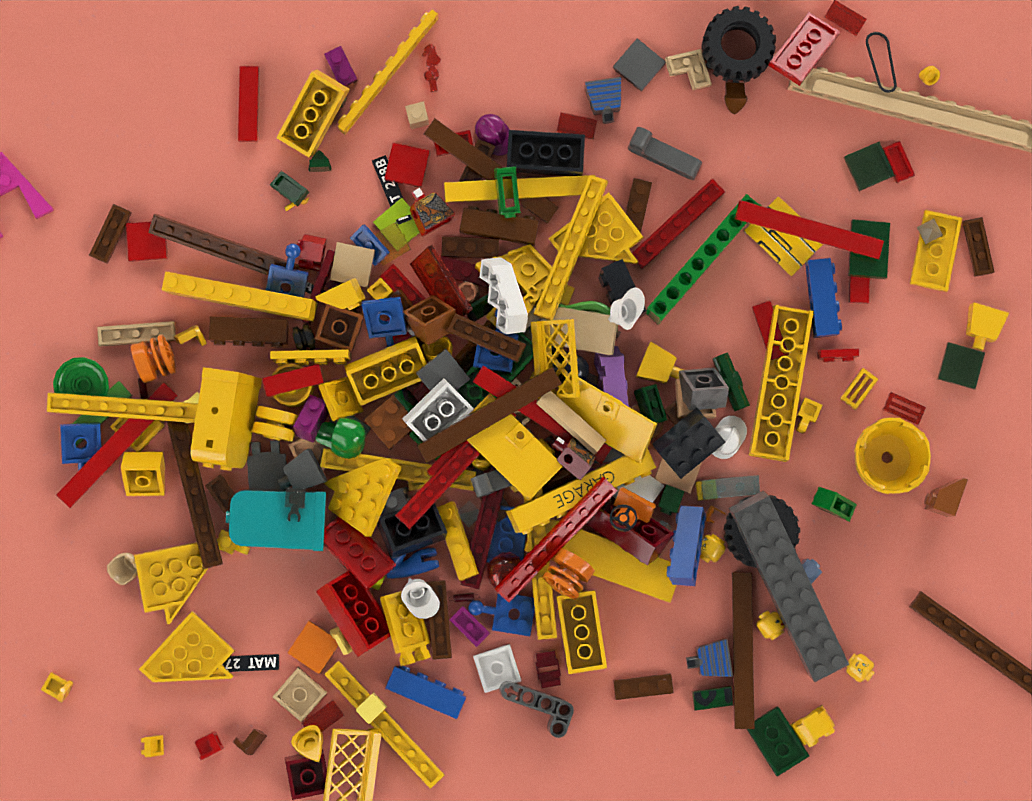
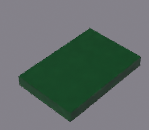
M852 219V232L883 240L884 243L879 259L849 252L848 276L887 279L890 223Z
M778 706L754 720L755 729H747L776 777L809 757L806 749Z

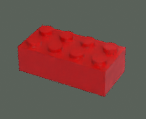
M349 571L316 591L357 657L391 636L385 614L369 589L366 591Z

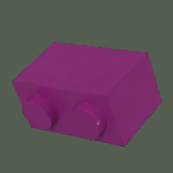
M309 395L293 426L296 437L312 443L315 442L321 425L329 414L324 399Z

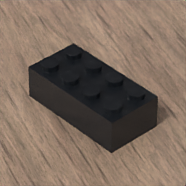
M509 130L507 167L516 166V173L582 176L585 135Z

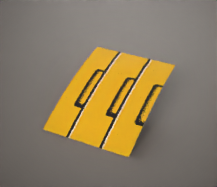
M777 197L767 207L799 216L780 197ZM750 224L744 230L790 276H793L823 245Z

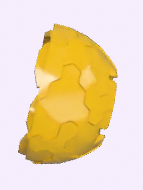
M901 418L877 420L876 423L863 430L855 444L856 470L866 485L880 493H907L918 487L930 471V443L924 432ZM884 452H888L891 455L889 463L882 461V454Z

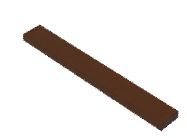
M435 118L423 134L486 180H495L494 168H503ZM504 176L502 178L511 179V176ZM545 197L519 199V204L546 223L550 221L559 208Z
M157 214L153 215L148 232L153 235L266 275L269 274L271 264L286 267L287 260ZM294 263V269L298 270L299 265Z
M550 367L418 444L417 447L428 463L562 385L553 367Z
M167 421L203 569L223 565L198 463L191 458L192 439L188 423Z
M732 573L734 729H755L752 573Z
M922 591L918 593L909 606L911 609L1032 695V670Z

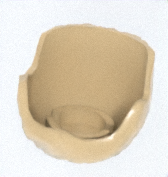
M118 554L107 565V572L116 583L125 585L137 577L133 554Z

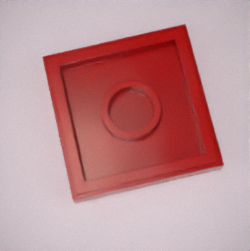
M392 143L384 179L422 188L430 150Z
M151 222L126 223L129 262L168 259L166 239L148 233Z

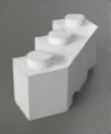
M501 257L482 259L479 278L490 284L488 303L498 309L496 328L505 334L525 332L528 313L511 263Z

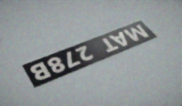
M385 155L372 160V163L391 207L403 196L396 182L384 179L388 165ZM410 215L396 219V222L399 225L412 220Z
M279 654L230 656L223 666L229 672L279 670Z

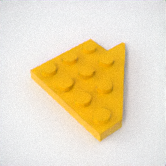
M382 458L329 479L324 484L335 492L328 509L366 537H371L401 467L388 458Z
M197 542L134 555L144 612L164 609L166 623L170 624L208 570V568L203 569Z

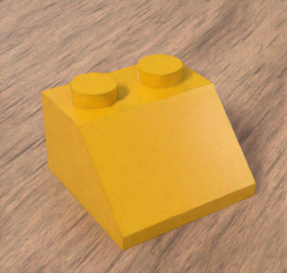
M356 278L315 296L318 301L340 309L348 307L349 311L361 306V301L366 299Z
M124 452L121 472L126 496H165V462L163 452Z

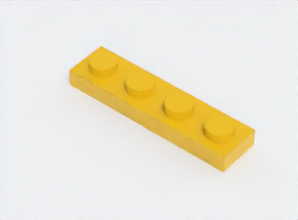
M451 501L437 507L447 530L445 540L459 581L478 575L479 573L455 502Z

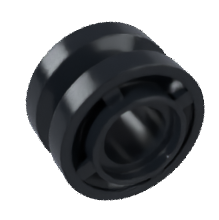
M308 323L303 324L302 329L298 326L293 327L292 335L296 348L299 351L306 350L307 347L310 350L316 349L314 334L311 327L309 328Z

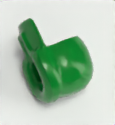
M340 418L337 424L331 422L322 423L316 436V441L329 447L335 455L350 459L361 454L365 446L366 433L364 426L358 421Z

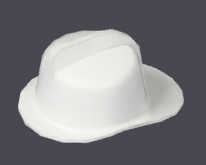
M634 287L627 291L623 298L614 301L611 305L608 320L621 325L623 329H631L644 310L645 297L643 292L639 288Z
M737 416L723 418L715 428L726 442L712 453L715 457L720 459L732 457L745 440L747 427L745 422Z
M409 578L408 583L401 592L402 601L415 617L427 619L434 616L439 610L440 602L438 597L424 580H412Z

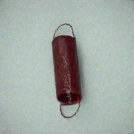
M138 378L141 399L148 398L146 383L141 378Z
M478 594L453 595L454 602L474 601V595Z

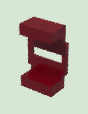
M555 650L536 653L537 662L535 664L538 680L540 679L541 687L548 688L561 685L559 678L561 676L560 666ZM554 665L558 667V670L539 673L538 668Z

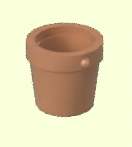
M471 282L459 284L455 291L456 303L467 307L479 300V286Z

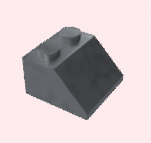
M715 367L679 371L683 401L690 411L695 408L702 410L726 407L729 387Z

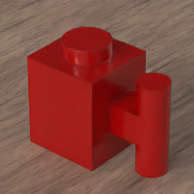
M304 234L302 239L298 240L297 245L300 247L298 258L306 259V261L299 260V268L320 272L322 264L315 262L321 263L324 257L326 238Z

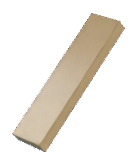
M174 321L97 327L98 346L100 347L136 344L142 341L150 343V338H155L158 342L157 337L159 335H164L167 342L176 341L174 338L176 335Z
M552 391L544 394L537 401V405L591 453L596 454L606 441Z

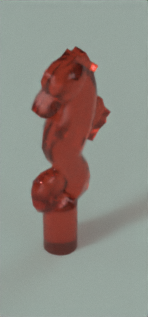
M429 44L424 48L422 57L428 55L426 67L429 71L424 73V77L429 81L430 92H437L436 80L439 78V72L435 65L437 66L440 63L441 58L437 55L436 47L433 44Z

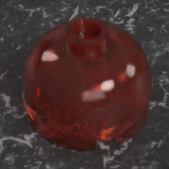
M502 552L490 560L487 567V577L494 588L521 562L520 557L511 552Z

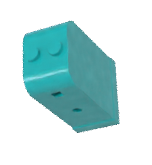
M241 490L232 497L230 511L226 512V523H229L230 539L239 546L323 551L326 492Z

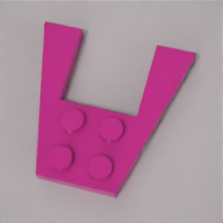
M0 152V196L20 187L36 219L54 211L12 162Z

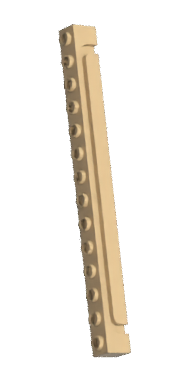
M822 67L813 68L800 86L791 80L789 81L787 90L1032 153V124L1027 120H1013L1011 116L994 115L989 110L978 111L973 106L964 105L963 107L956 105L957 103L954 101H940L935 96H920L918 92L901 91L902 89L896 87L895 91L891 93H886L879 88L876 81L870 83L861 77H847L842 72L831 73L828 72V69ZM881 83V86H882L884 89H886V90H891V89H893V87H894V86H891L890 88H889V87H885V86H883V84Z

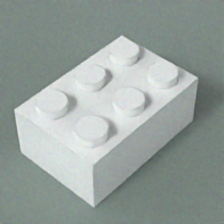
M443 378L402 419L425 441L468 416L474 408Z

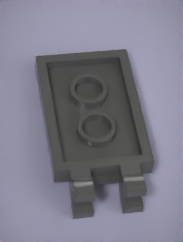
M270 441L271 452H261V442H251L253 456H248L247 459L249 490L289 491L288 488L283 490L278 483L279 479L286 476L283 467L287 465L286 454H280V441Z

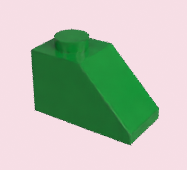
M818 487L812 505L849 522L857 506L856 503L839 493L822 487Z

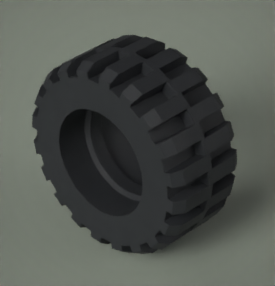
M735 6L730 11L728 8L722 10L721 14L715 15L713 20L709 22L703 36L701 49L703 50V58L707 61L706 66L708 69L712 68L714 70L713 74L716 77L721 75L723 77L722 80L726 82L728 79H731L735 83H739L740 80H743L745 83L749 82L751 78H757L768 67L776 49V35H773V26L767 24L768 19L765 16L763 18L759 16V11L755 10L754 13L749 11L750 7L744 6V9L740 10L739 6ZM731 30H741L748 33L756 44L754 55L746 60H736L729 57L721 46L724 34Z
M769 495L795 549L796 544L800 540L798 538L800 533V527H798L797 523L799 521L798 517L794 515V510L784 500ZM728 513L726 524H724V539L728 544L727 548L737 560L747 566L757 568L731 513Z

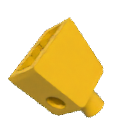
M975 302L970 304L966 335L975 338L972 348L983 351L986 341L991 343L996 341L1009 313Z
M650 342L636 377L666 384L669 376L679 379V371L683 369L674 366L677 357Z

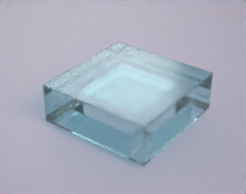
M469 500L458 513L460 519L470 527L477 520L479 510Z

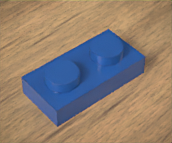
M365 224L350 237L357 246L375 250L374 266L378 265L390 253Z

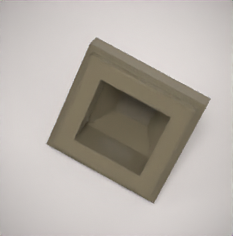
M934 219L917 227L925 244L943 235Z

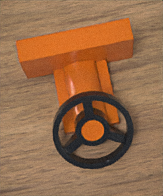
M622 487L613 504L616 507L610 513V523L618 531H629L635 527L638 519L648 523L656 505ZM620 508L619 512L612 517L614 511ZM613 521H616L620 525L625 526L627 528H619L614 525Z

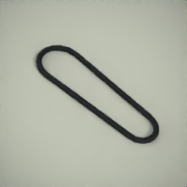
M880 32L870 33L866 37V47L878 86L883 92L891 93L895 91L897 83L889 40ZM872 35H880L886 40L894 87L891 90H886L881 86L868 43V39Z

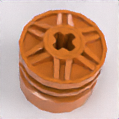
M164 335L157 337L158 343L155 338H150L151 348H148L144 341L131 345L135 366L144 383L156 380L158 369L164 377L167 376V369L170 374L176 373L175 356Z
M560 549L554 558V562L559 568L549 566L548 571L550 573L545 572L542 578L558 593L577 600L579 596L578 591L582 592L584 589L578 580L588 583L595 570L576 554Z

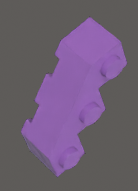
M614 346L613 355L595 353L594 365L598 372L597 388L628 406V384L624 373V354L620 352L618 346Z

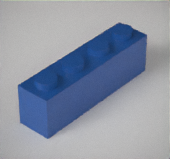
M831 258L808 260L805 263L810 311H814L812 318L814 338L837 336L840 334L839 331L842 330V323L837 315V312L840 311L839 301L835 298V293H837V283L833 281L835 265L831 263Z
M680 506L679 513H676L677 529L673 531L675 533L673 536L674 547L670 549L671 566L667 567V577H669L672 585L695 586L706 521V513L703 507Z
M400 665L399 667H394L385 689L452 718H458L466 696L463 695L464 691L453 687V690L446 688V683L435 680V682L428 680L429 676L418 672L416 675L410 672L411 668Z

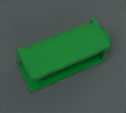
M516 166L494 168L499 215H504V218L516 217V213H521ZM504 176H511L514 207H506L502 178Z

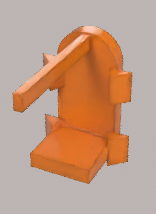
M711 505L706 513V521L715 523L710 518L711 514L714 513L713 509L724 515L726 513Z

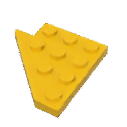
M609 192L601 199L578 257L608 261L623 259L624 263L637 264L638 261L629 249L644 237ZM570 222L548 238L558 252Z
M192 611L139 670L152 682L232 679L234 675L223 664L235 650Z

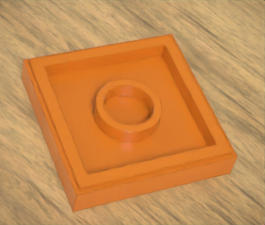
M309 620L287 653L320 674L339 645L331 634Z

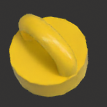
M928 66L920 71L919 78L925 85L930 86L939 80L940 71L934 66Z

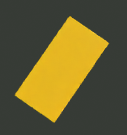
M925 210L921 225L934 219L943 235L925 244L919 233L909 284L948 292L962 217Z

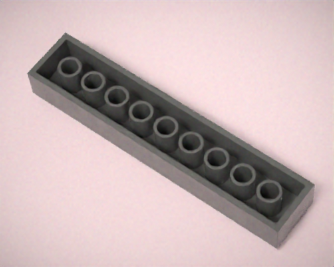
M762 491L730 507L729 511L810 678L817 682L848 666L849 663L770 496L765 491Z

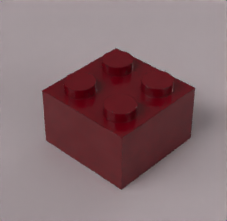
M323 749L319 762L310 760L300 754L285 757L292 800L324 794L327 767Z

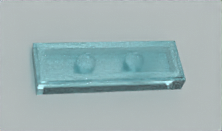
M759 475L702 480L703 500L756 495L760 493Z

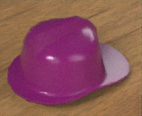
M486 114L480 117L475 125L477 137L496 147L493 152L494 155L502 156L507 154L510 129L497 115Z

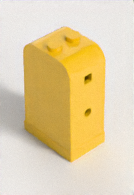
M203 367L191 444V458L193 461L202 462L203 467L214 468V465H221V470L232 471V467L241 469L245 466L249 454L252 437L251 430L255 419L262 378L240 372Z

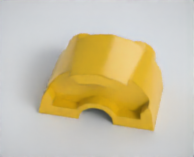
M823 705L790 725L802 745L807 744L809 747L819 742L818 738L823 735L827 737L835 732L833 728L835 724Z

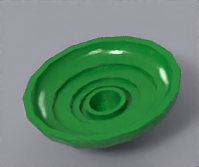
M79 357L72 358L60 366L56 371L53 387L54 393L107 397L109 381L103 367L96 361Z

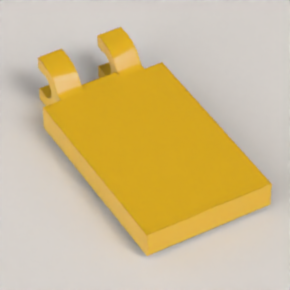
M402 591L382 596L380 600L395 653H401L399 657L400 665L405 666L415 663V660L417 662L431 658L426 647L427 644H430L424 619L415 617L402 601Z

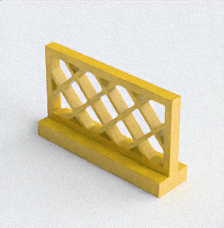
M574 319L531 322L535 376L553 367L554 363L558 368L556 371L557 376L559 377L562 373L566 379L562 385L558 386L559 390L557 393H555V389L551 391L558 398L580 397ZM564 324H567L568 326V332L566 335L561 330ZM550 325L555 329L552 335H550ZM558 334L563 339L560 345L555 341ZM566 343L569 346L568 354L563 350ZM551 344L556 348V351L553 355ZM559 354L564 358L562 364L556 359ZM567 363L571 366L570 373L564 369ZM569 382L572 384L573 393H570L566 388Z
M368 728V730H332L323 801H329V795L335 790L341 795L336 801H348L346 797L354 790L358 794L357 801H372L381 733L376 728ZM345 734L349 739L339 746L337 744V735ZM359 735H366L365 742L358 747L353 740ZM352 742L357 749L347 756L343 749ZM342 752L346 759L339 765H336L334 757ZM360 752L363 759L355 766L351 759ZM350 762L354 768L347 775H344L340 769ZM339 771L343 778L334 785L331 781L332 776ZM355 772H358L360 780L353 785L349 778ZM347 781L351 788L342 794L338 787Z

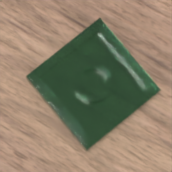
M880 142L844 156V160L859 192L895 176Z
M948 342L937 379L975 390L985 352Z

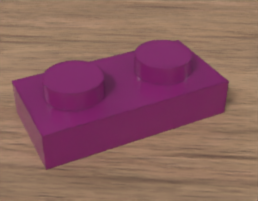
M341 46L324 53L337 82L348 86L358 81Z
M464 606L449 619L476 647L490 634Z

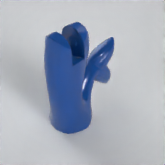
M436 548L421 549L405 561L403 559L406 554L392 559L396 563V567L387 574V579L405 578L437 569L439 567L438 560L424 562V559L437 555Z

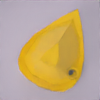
M315 725L302 728L292 737V746L300 755L316 762L320 761L324 741L323 733Z

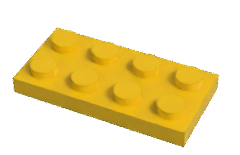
M349 350L270 351V359L275 364H278V366L292 362L299 366L309 365V362L319 365H328V362H334L335 365H346L347 361H351V353Z

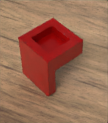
M216 731L195 741V745L201 755L199 757L200 761L224 749Z

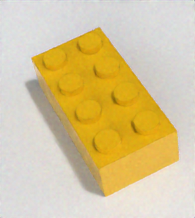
M319 70L312 71L276 138L307 157L313 156L350 89Z
M416 336L344 366L360 406L422 381L416 372L427 363Z
M595 590L578 592L577 600L564 595L556 596L568 674L607 668Z

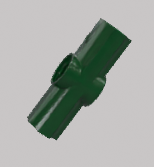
M728 352L713 358L716 370L729 387L728 398L734 412L750 406L743 390L742 379L738 371H735Z

